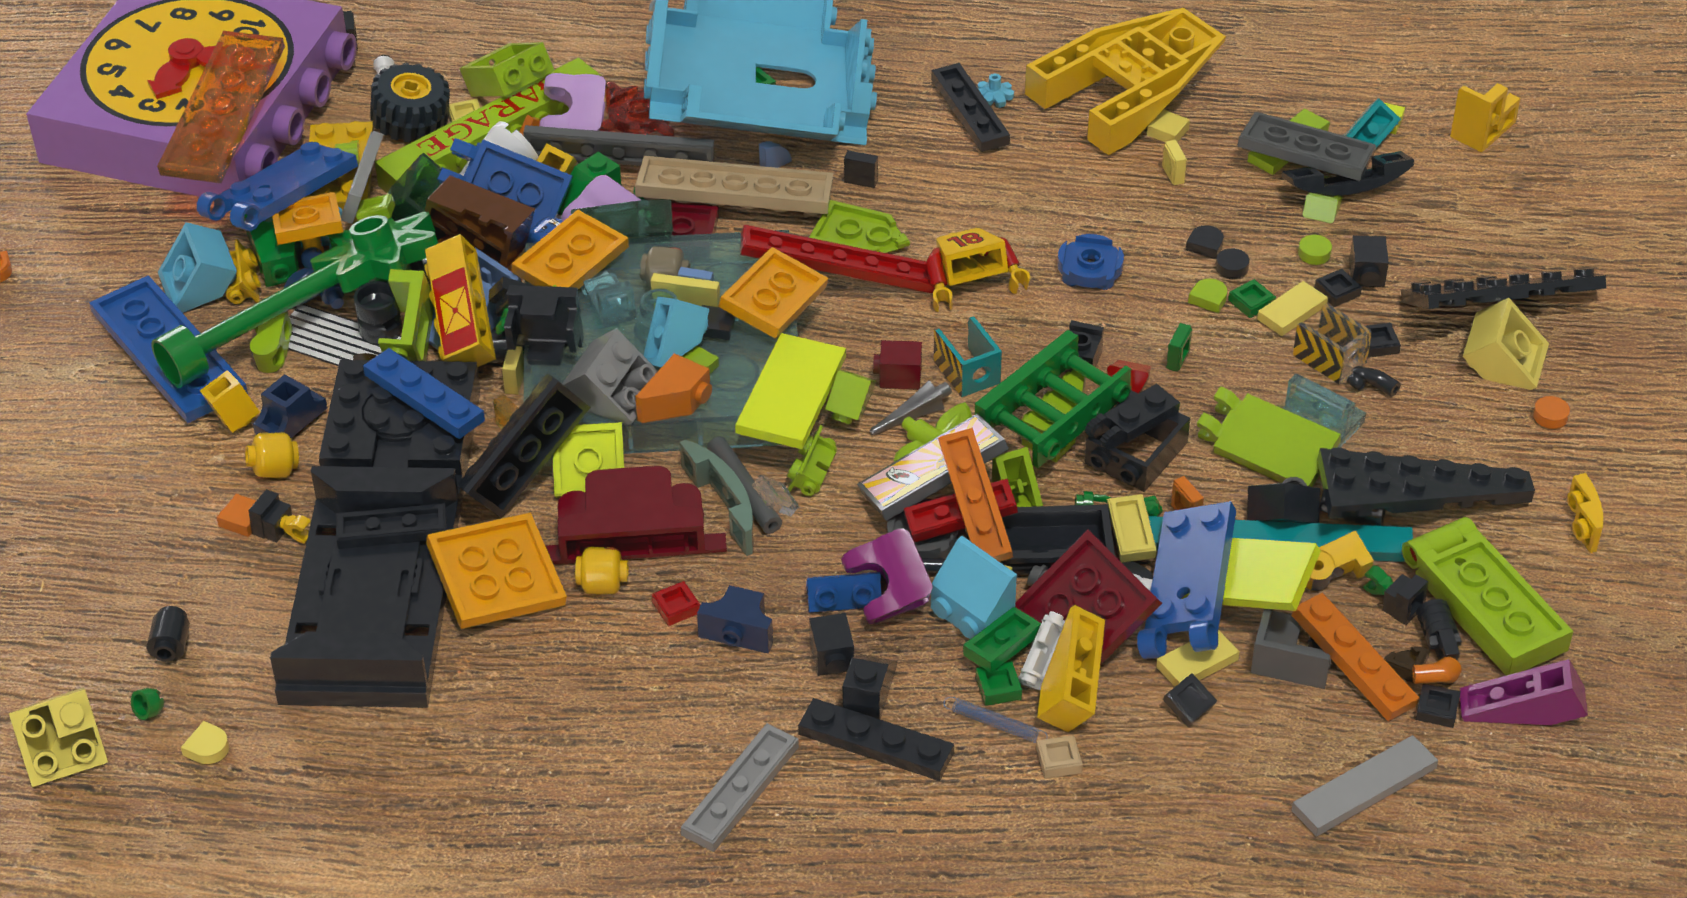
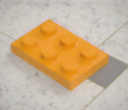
M576 210L512 263V273L534 286L552 287L556 285L557 287H575L580 289L629 247V240L627 236L584 212Z
M771 247L721 296L718 307L776 339L826 288L829 278Z

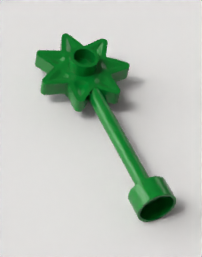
M421 212L398 221H394L392 217L387 219V217L382 215L370 216L357 221L349 230L328 235L332 248L310 260L314 271L312 274L196 336L185 326L179 325L153 339L151 347L160 369L175 387L181 388L208 373L209 365L205 355L339 283L342 292L348 293L368 282L383 281L389 283L390 269L412 270L410 263L426 259L425 249L438 244L430 213Z

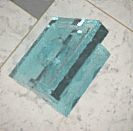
M1297 373L1288 381L1286 402L1283 409L1340 433L1341 442L1338 445L1339 448L1363 425L1366 417V412L1355 407L1356 403Z

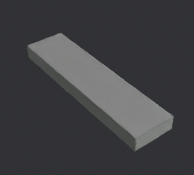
M376 131L370 133L341 215L342 221L353 224L384 134Z
M766 723L681 826V836L714 852L799 748V739Z
M1412 735L1293 802L1291 811L1317 837L1437 769L1438 759Z

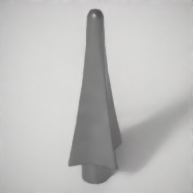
M928 380L900 407L870 429L871 435L879 434L901 424L906 417L910 416L915 419L945 409L942 399L952 394L949 384L944 382L934 387L931 381Z

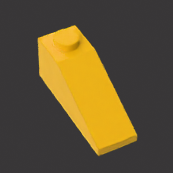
M1076 605L1070 608L1041 685L1037 718L1066 732H1070L1095 715L1105 627L1104 619Z

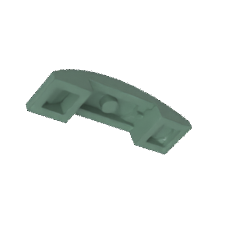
M681 441V467L697 488L709 483L729 509L731 536L746 556L753 554L752 508L742 482L735 472L713 452L692 441Z

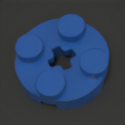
M1082 234L1076 236L1075 242L1067 245L1066 241L1061 245L1058 251V270L1062 274V281L1066 285L1097 287L1107 290L1114 286V281L1120 277L1123 271L1124 253L1120 247L1118 251L1116 247L1112 246L1113 240L1097 234ZM1088 259H1094V262L1087 261Z

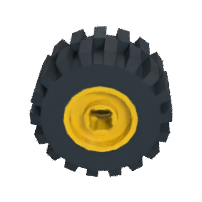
M421 64L390 65L389 69L384 68L380 70L379 74L373 78L371 86L370 120L373 121V126L376 129H380V133L385 136L390 135L391 139L411 142L447 125L450 99L449 84L447 80H444L442 74L435 73L434 69L430 67H422Z

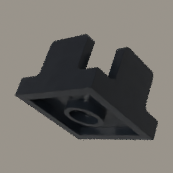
M509 285L507 291L508 312L504 324L508 350H515L516 345H529L527 363L529 365L559 366L562 363L566 347H569V352L574 353L577 352L578 347H582L584 334L578 288Z

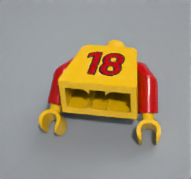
M973 228L938 237L936 239L937 248L931 251L926 261L931 287L935 289L933 292V308L936 312H939L938 302L940 301L948 302L950 310L953 308L952 291L945 287L947 284L952 286L1009 271L1011 276L1008 288L1012 293L1017 294L1018 283H1021L1025 290H1027L1030 281L1029 272L1018 268L1020 263L1007 239L995 236L981 228Z

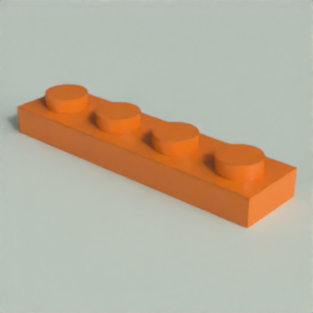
M973 427L938 437L969 541L999 562L1013 558L1011 545Z
M1323 592L1300 603L1297 610L1292 612L1291 616L1320 648L1331 656L1330 659L1387 721L1416 707L1420 697Z

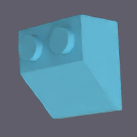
M185 222L158 271L165 294L182 313L223 297L228 286L234 282L237 273L222 232Z
M961 536L955 542L932 582L931 609L939 618L946 619L957 627L965 637L971 639L1012 607H1015L1017 574Z

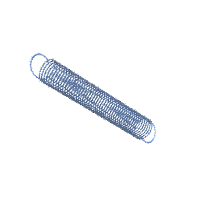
M959 699L955 708L954 705L952 708L953 712L963 716L966 714L968 718L972 715V719L977 720L979 717V722L984 723L986 720L989 726L993 722L994 728H998L999 725L1001 727L1000 730L1005 731L1007 728L1010 734L1014 730L1015 736L1026 740L1029 736L1033 738L1035 731L1037 733L1038 728L1035 729V727H1030L1026 723L1024 724L1012 718L1009 719L1005 715L1002 719L1003 715L991 710L988 711L984 707L982 708L963 699Z

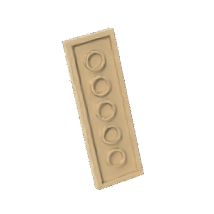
M644 156L635 184V196L644 197L650 201L667 199L687 204L700 202L714 206L733 205L749 210L766 208L772 209L775 212L799 211L808 215L828 214L834 173Z

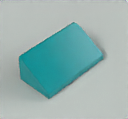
M1378 98L1366 108L1343 136L1375 144L1377 148L1401 118Z

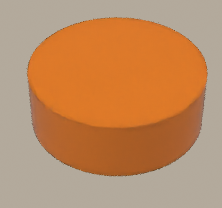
M1545 396L1536 401L1533 418L1539 425L1545 428H1561L1568 422L1570 407L1566 401L1559 397Z

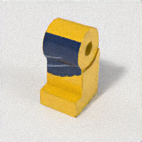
M1353 531L1319 547L1321 552L1306 588L1313 591L1324 590L1328 587L1331 580L1351 571L1354 572L1357 579L1365 576L1364 574L1373 566L1374 560L1357 531Z

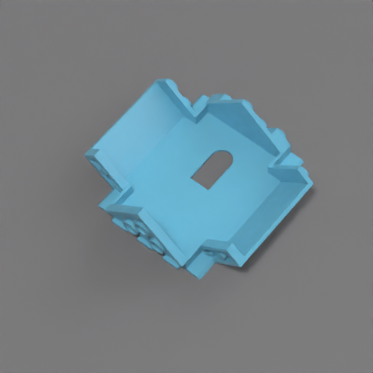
M668 0L651 1L649 11L653 12V15L649 20V25L646 27V43L650 44L645 53L647 79L645 78L644 98L650 99L649 119L858 145L867 144V124L870 110H875L877 92H872L876 66L871 64L874 38H871V29L867 28L868 20L861 19L849 31L830 29L831 25H835L837 18V7H833V0H685L684 10L668 8ZM756 67L804 73L814 79L815 85L810 88H795L756 83Z

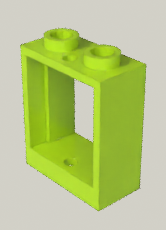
M543 42L508 43L459 68L471 97L506 96L555 71ZM490 60L494 61L493 66H490Z

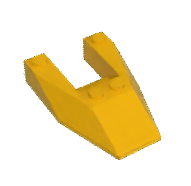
M1185 8L1096 28L1027 64L1025 95L1044 109H1047L1106 76L1127 89L1126 91L1089 110L1087 140L1107 155H1110L1133 142L1225 42L1226 36Z

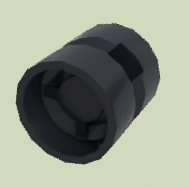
M373 281L361 285L354 294L360 336L364 341L379 345V338L397 339L401 335L403 328L400 310L389 283Z

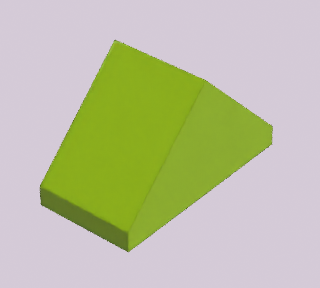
M1028 447L1002 453L992 459V483L1008 479L1017 507L1043 506Z

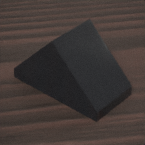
M1289 483L1248 486L1247 520L1319 523L1320 488Z

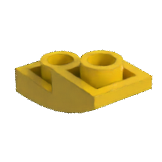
M1586 473L1573 476L1570 491L1567 495V502L1570 509L1576 513L1575 520L1572 523L1575 537L1582 541L1590 553L1597 552L1603 529V509L1592 481Z

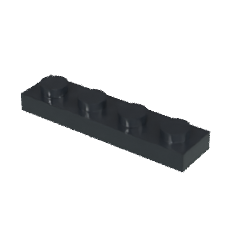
M960 63L931 70V80L981 152L1010 144L1009 132Z
M816 698L812 699L798 724V735L937 781L941 780L954 755V743Z

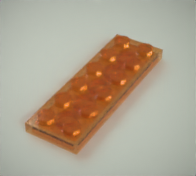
M223 30L157 165L161 176L222 183L285 48L283 38Z

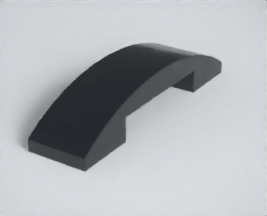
M1402 151L1371 156L1372 168L1366 169L1360 181L1340 175L1324 176V174L1311 167L1282 171V178L1299 189L1315 194L1332 196L1357 194L1378 188L1395 180L1414 166V159Z

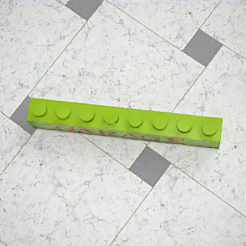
M579 57L549 73L570 75L593 74L601 76V74ZM547 74L375 161L378 186L387 194H392L393 199L401 205L439 185L440 183L437 178L442 167L460 174L468 161L453 155L452 151H450L455 138L477 146V143H481L490 129L499 121L509 124L505 129L513 133L515 130L520 131L527 115L542 119L548 115H562L568 112L569 108L563 102L550 99L545 95L544 83L546 76L549 75Z

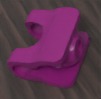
M896 529L873 541L853 548L842 556L841 562L847 573L873 570L880 572L886 580L887 590L885 593L870 601L864 607L863 614L867 623L877 624L928 603L933 586L922 558L907 530Z

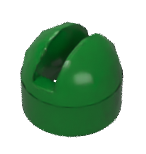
M144 688L133 692L131 708L135 716L140 720L155 717L163 710L165 701L163 698H160L159 695L161 693L157 689Z

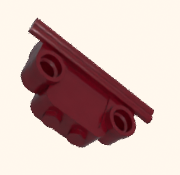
M663 466L602 469L590 472L585 478V492L570 491L562 495L558 500L559 544L545 545L553 565L576 563V557L582 556L584 550L588 547L617 548L621 553L622 560L727 552L726 533L704 534V510L702 508L700 490L689 483H679L672 486L671 473Z

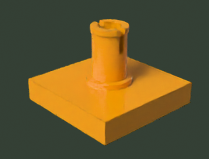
M335 192L302 198L272 216L278 245L302 241L304 250L316 247L324 253L321 236L343 232Z

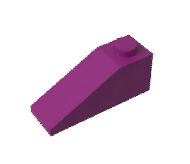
M1570 659L1460 688L1461 715L1464 722L1554 725L1588 716L1585 686Z

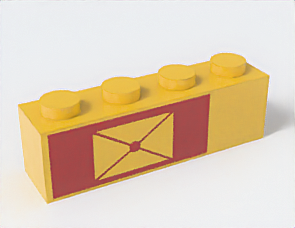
M461 234L425 249L427 258L425 271L431 282L432 290L429 293V297L435 307L436 318L434 319V326L440 337L441 346L438 347V351L442 361L477 362V367L495 360L477 250Z

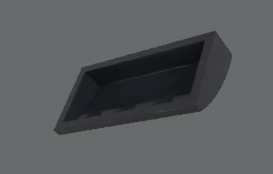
M1108 504L1017 507L1018 513L1002 517L1013 552V558L1000 561L1002 564L1056 562L1087 530L1115 556ZM964 528V537L969 540L966 528Z

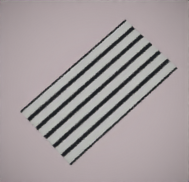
M305 304L298 306L289 316L293 327L289 350L339 366L340 360H353V356L357 354L370 353L378 356L382 353L379 345L370 344L362 339L357 321Z

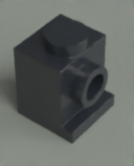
M1071 320L1069 330L1078 335L1079 357L1096 367L1102 354L1104 327ZM1066 369L1064 372H1071L1073 369Z

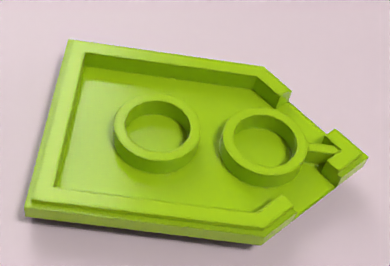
M830 200L828 214L821 215L809 238L882 253L910 246L909 239L904 233L900 232L891 214Z

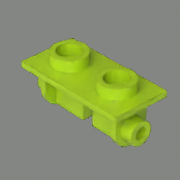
M822 425L819 426L813 437L809 435L803 449H798V453L803 456L801 460L798 458L794 460L786 477L792 480L786 493L789 494L794 486L800 488L801 492L806 496H812L819 492L827 470L837 452L836 443L833 439L819 436L823 428Z

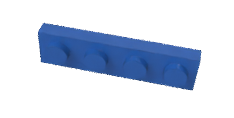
M390 348L363 365L366 377L458 439L485 421L484 410Z

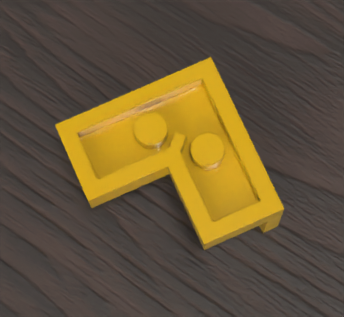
M1499 83L1485 95L1462 86L1458 90L1450 137L1482 153L1516 123L1521 98L1511 93L1507 95L1508 88Z

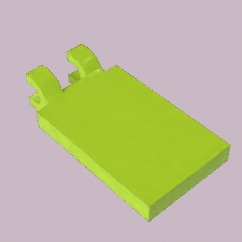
M1222 386L1219 387L1214 395V400L1218 402L1215 406V411L1227 415L1223 423L1221 424L1216 418L1204 412L1197 421V427L1201 428L1198 432V437L1214 442L1215 454L1280 483L1287 478L1298 477L1307 486L1313 487L1320 476L1317 461L1320 448H1337L1341 442V434L1248 393L1242 401L1232 391Z

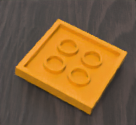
M531 512L427 535V547L460 629L566 605L567 595Z

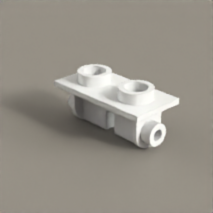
M1050 611L1049 615L1043 617L1025 664L1020 671L1018 679L1021 685L1041 690L1043 679L1065 623L1062 615Z

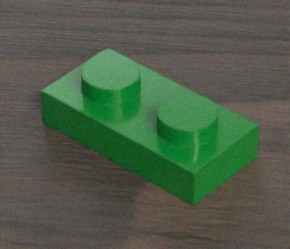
M1012 607L963 645V656L992 673L1035 640L1041 623L1016 607Z

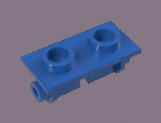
M880 572L807 578L806 590L809 613L864 608L870 601L881 596Z

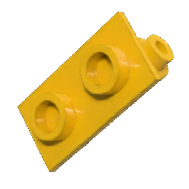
M236 239L234 240L235 251H230L229 253L237 273L234 282L226 290V297L233 304H240L249 297H252L258 303L260 302L258 288L261 287L256 273L258 260L250 248L246 249Z

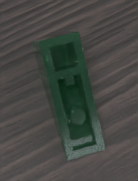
M671 199L638 200L572 209L570 211L571 215L576 210L584 212L627 236L629 241L670 240L673 233Z

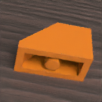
M674 353L635 396L637 421L647 423L692 415L701 404L708 401L712 393L709 368Z

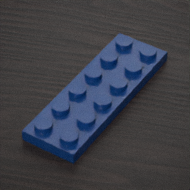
M149 275L89 302L93 315L187 423L214 411L199 390L227 370L238 380L248 394L246 383L216 350L205 355L209 371L200 378L181 388L175 387L166 378L154 357L151 347L152 340L179 325L188 328L194 336L200 334V332Z

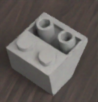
M616 328L590 343L562 384L591 407L588 412L629 425L637 417L635 396L658 370Z

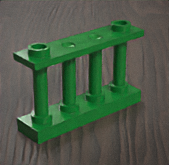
M1067 330L975 403V415H980L992 428L1002 424L1032 444V465L1038 469L1048 460L1054 459L1062 448L1086 429L1085 426H1087L1090 420L1100 413H1106L1118 402L1121 403L1126 400L1131 392V368L1125 365L1112 377L1079 357L1078 335ZM1072 368L1099 385V387L1090 395H1087L1058 376L1066 369ZM1050 387L1075 403L1076 406L1064 414L1035 394L1043 388ZM1020 406H1027L1052 422L1053 425L1043 433H1040L1012 415V413Z

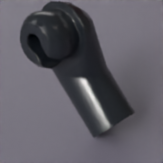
M1364 366L1354 367L1351 370L1352 374L1347 378V383L1357 390H1362L1367 382L1390 397L1395 396L1401 386L1399 381L1381 370Z

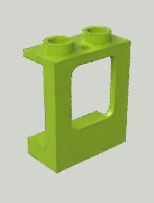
M390 269L388 282L400 312H405L401 339L379 338L378 344L382 352L390 348L408 361H426L434 306L429 297L431 289L424 271Z

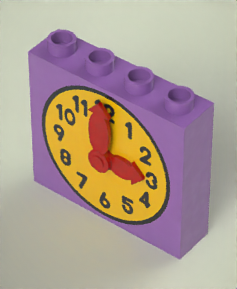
M118 0L26 113L39 163L198 197L204 192L220 194L226 191L233 183L243 181L277 162L278 157L287 144L296 145L302 137L305 119L313 107H322L327 102L331 90V82L340 69L348 70L352 66L356 56L357 43L353 34L346 33L342 7L310 0Z

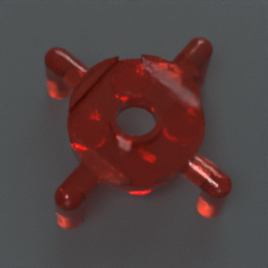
M612 81L606 83L605 99L608 119L601 122L599 131L611 132L617 129L624 133L648 134L657 131L662 136L675 137L674 129L668 125L671 121L649 119L650 99L644 98V90H638V86H629L622 89Z

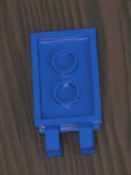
M457 138L454 139L450 151H452L453 155L470 161L463 176L442 167L437 178L439 183L442 184L451 175L535 208L531 228L543 218H557L573 180V176L484 139L481 143L478 142L477 146H474Z

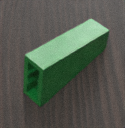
M272 216L259 223L256 229L252 231L246 230L253 252L258 260V266L266 288L286 283L293 273L299 271L301 241L278 245Z

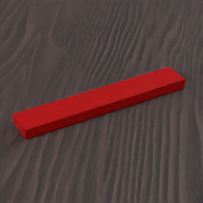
M743 225L741 231L740 255L760 259L773 247L813 270L927 293H933L934 291L931 287L926 261L749 225Z

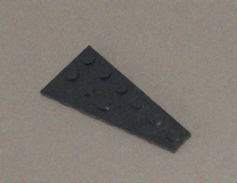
M1594 268L1574 269V275L1562 276V271L1541 272V278L1530 279L1529 273L1509 274V280L1507 278H1497V276L1476 277V283L1471 280L1464 281L1461 278L1444 280V286H1441V283H1431V281L1411 282V288L1401 289V302L1426 309L1439 308V305H1466V301L1486 303L1502 301L1507 298L1511 300L1529 298V295H1555V290L1568 293L1606 289V275L1594 273Z
M1339 447L1332 449L1320 448L1317 458L1329 519L1341 518V514L1344 511H1356L1358 516L1371 515L1372 509L1382 508L1391 513L1442 510L1445 503H1458L1460 508L1473 507L1474 501L1483 500L1492 505L1530 503L1535 493L1530 472L1517 467L1505 469L1489 467L1481 463H1474L1472 465L1454 463L1446 459L1434 461L1419 459L1410 455L1402 457L1389 456L1375 451L1367 453L1353 452Z

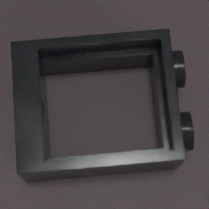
M1131 390L1129 396L1123 402L1136 396L1138 393ZM1178 412V414L1144 433L1162 442L1146 462L1114 447L1112 450L1106 451L1099 445L1102 435H1098L1095 438L1088 436L1086 438L1085 464L1145 492L1188 443L1190 417Z

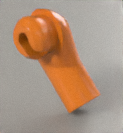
M1444 657L1433 664L1413 665L1412 678L1414 684L1453 683L1458 679L1462 668L1456 659Z

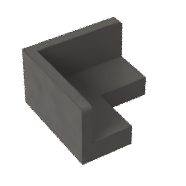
M1264 609L1254 645L1251 666L1252 674L1325 689L1332 660L1330 659L1331 656L1321 649L1297 644L1301 626L1291 614L1277 612L1274 609Z

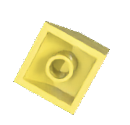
M1507 298L1476 312L1463 357L1467 364L1474 368L1485 380L1533 390L1537 388L1549 343L1512 300Z

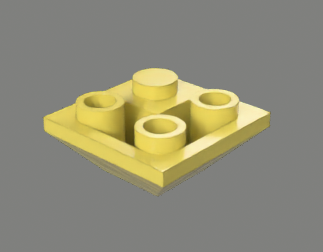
M84 687L9 713L32 787L108 763Z

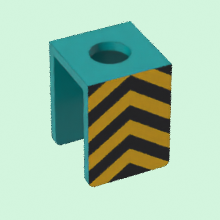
M974 316L968 319V349L974 356L971 359L964 360L940 329L934 330V362L961 397L1001 383L1002 351ZM982 367L986 371L983 377L973 379L974 373Z

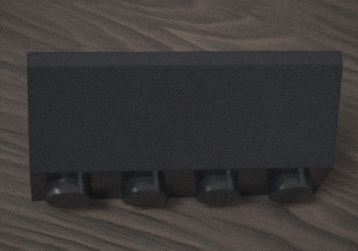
M547 373L534 386L532 393L519 409L511 415L510 420L499 434L489 442L488 447L478 460L468 468L458 485L464 492L502 518L591 407L556 378Z

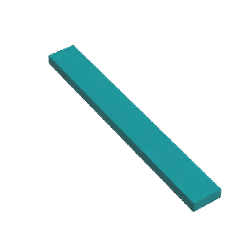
M1148 516L1156 550L1158 551L1163 517ZM1235 520L1232 538L1316 543L1318 547H1321L1353 531H1357L1374 561L1406 562L1402 554V545L1413 539L1412 527Z

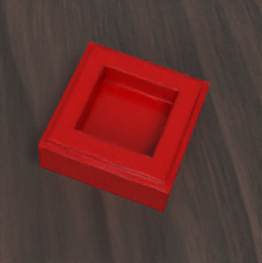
M685 581L651 594L653 605L668 626L697 615L701 605Z

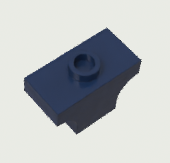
M284 374L261 393L262 410L257 420L253 423L254 433L257 435L258 433L284 432L292 438L327 409L326 398Z
M729 585L725 595L718 601L701 603L697 612L699 638L769 654L773 645L772 618L765 616L764 593Z

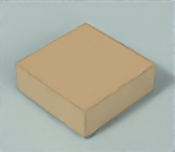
M1074 735L1036 741V751L1044 779L1082 773L1083 764Z

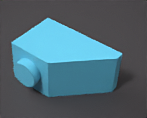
M657 297L643 356L653 366L662 367L674 353L683 356L700 344L703 334L708 327L707 317L709 308L677 299Z

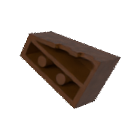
M450 175L427 199L425 212L430 213L434 226L451 237L461 234L474 248H477L507 268L526 247L535 208Z

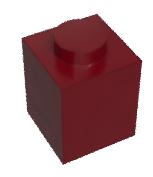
M881 340L880 354H874L873 374H879V388L919 390L921 387L922 342Z

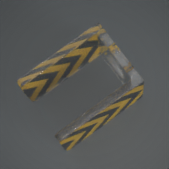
M1326 303L1321 308L1318 332L1303 322L1297 325L1293 355L1332 381L1340 384L1352 374L1351 370L1354 367L1364 366L1367 363L1372 331Z

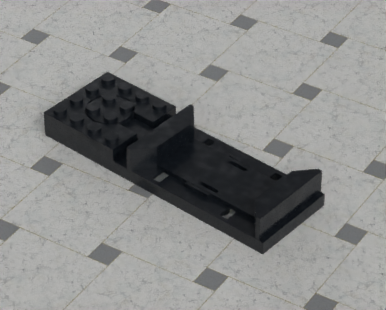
M340 360L319 454L320 466L311 467L316 501L286 641L284 645L272 651L270 655L276 682L275 694L278 705L428 708L447 594L426 541L338 549L336 536L321 534L323 528H336V513L445 503L447 530L458 528L464 491L458 483L468 470L474 429L458 439L366 377L363 365L370 360ZM410 361L478 406L481 390L477 362ZM302 625L317 626L316 632L301 634ZM417 627L429 628L428 636L405 635V632H410Z

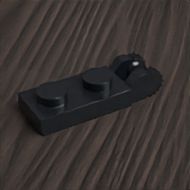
M1156 383L1110 411L1097 415L1087 423L1085 433L1091 438L1102 435L1099 445L1106 451H1109L1124 442H1130L1178 414L1180 402Z

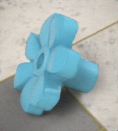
M996 73L989 75V83L981 81L977 85L978 90L990 106L995 102L996 107L1006 106V100H1012L1014 97L1012 85L1009 82L1001 83V76Z

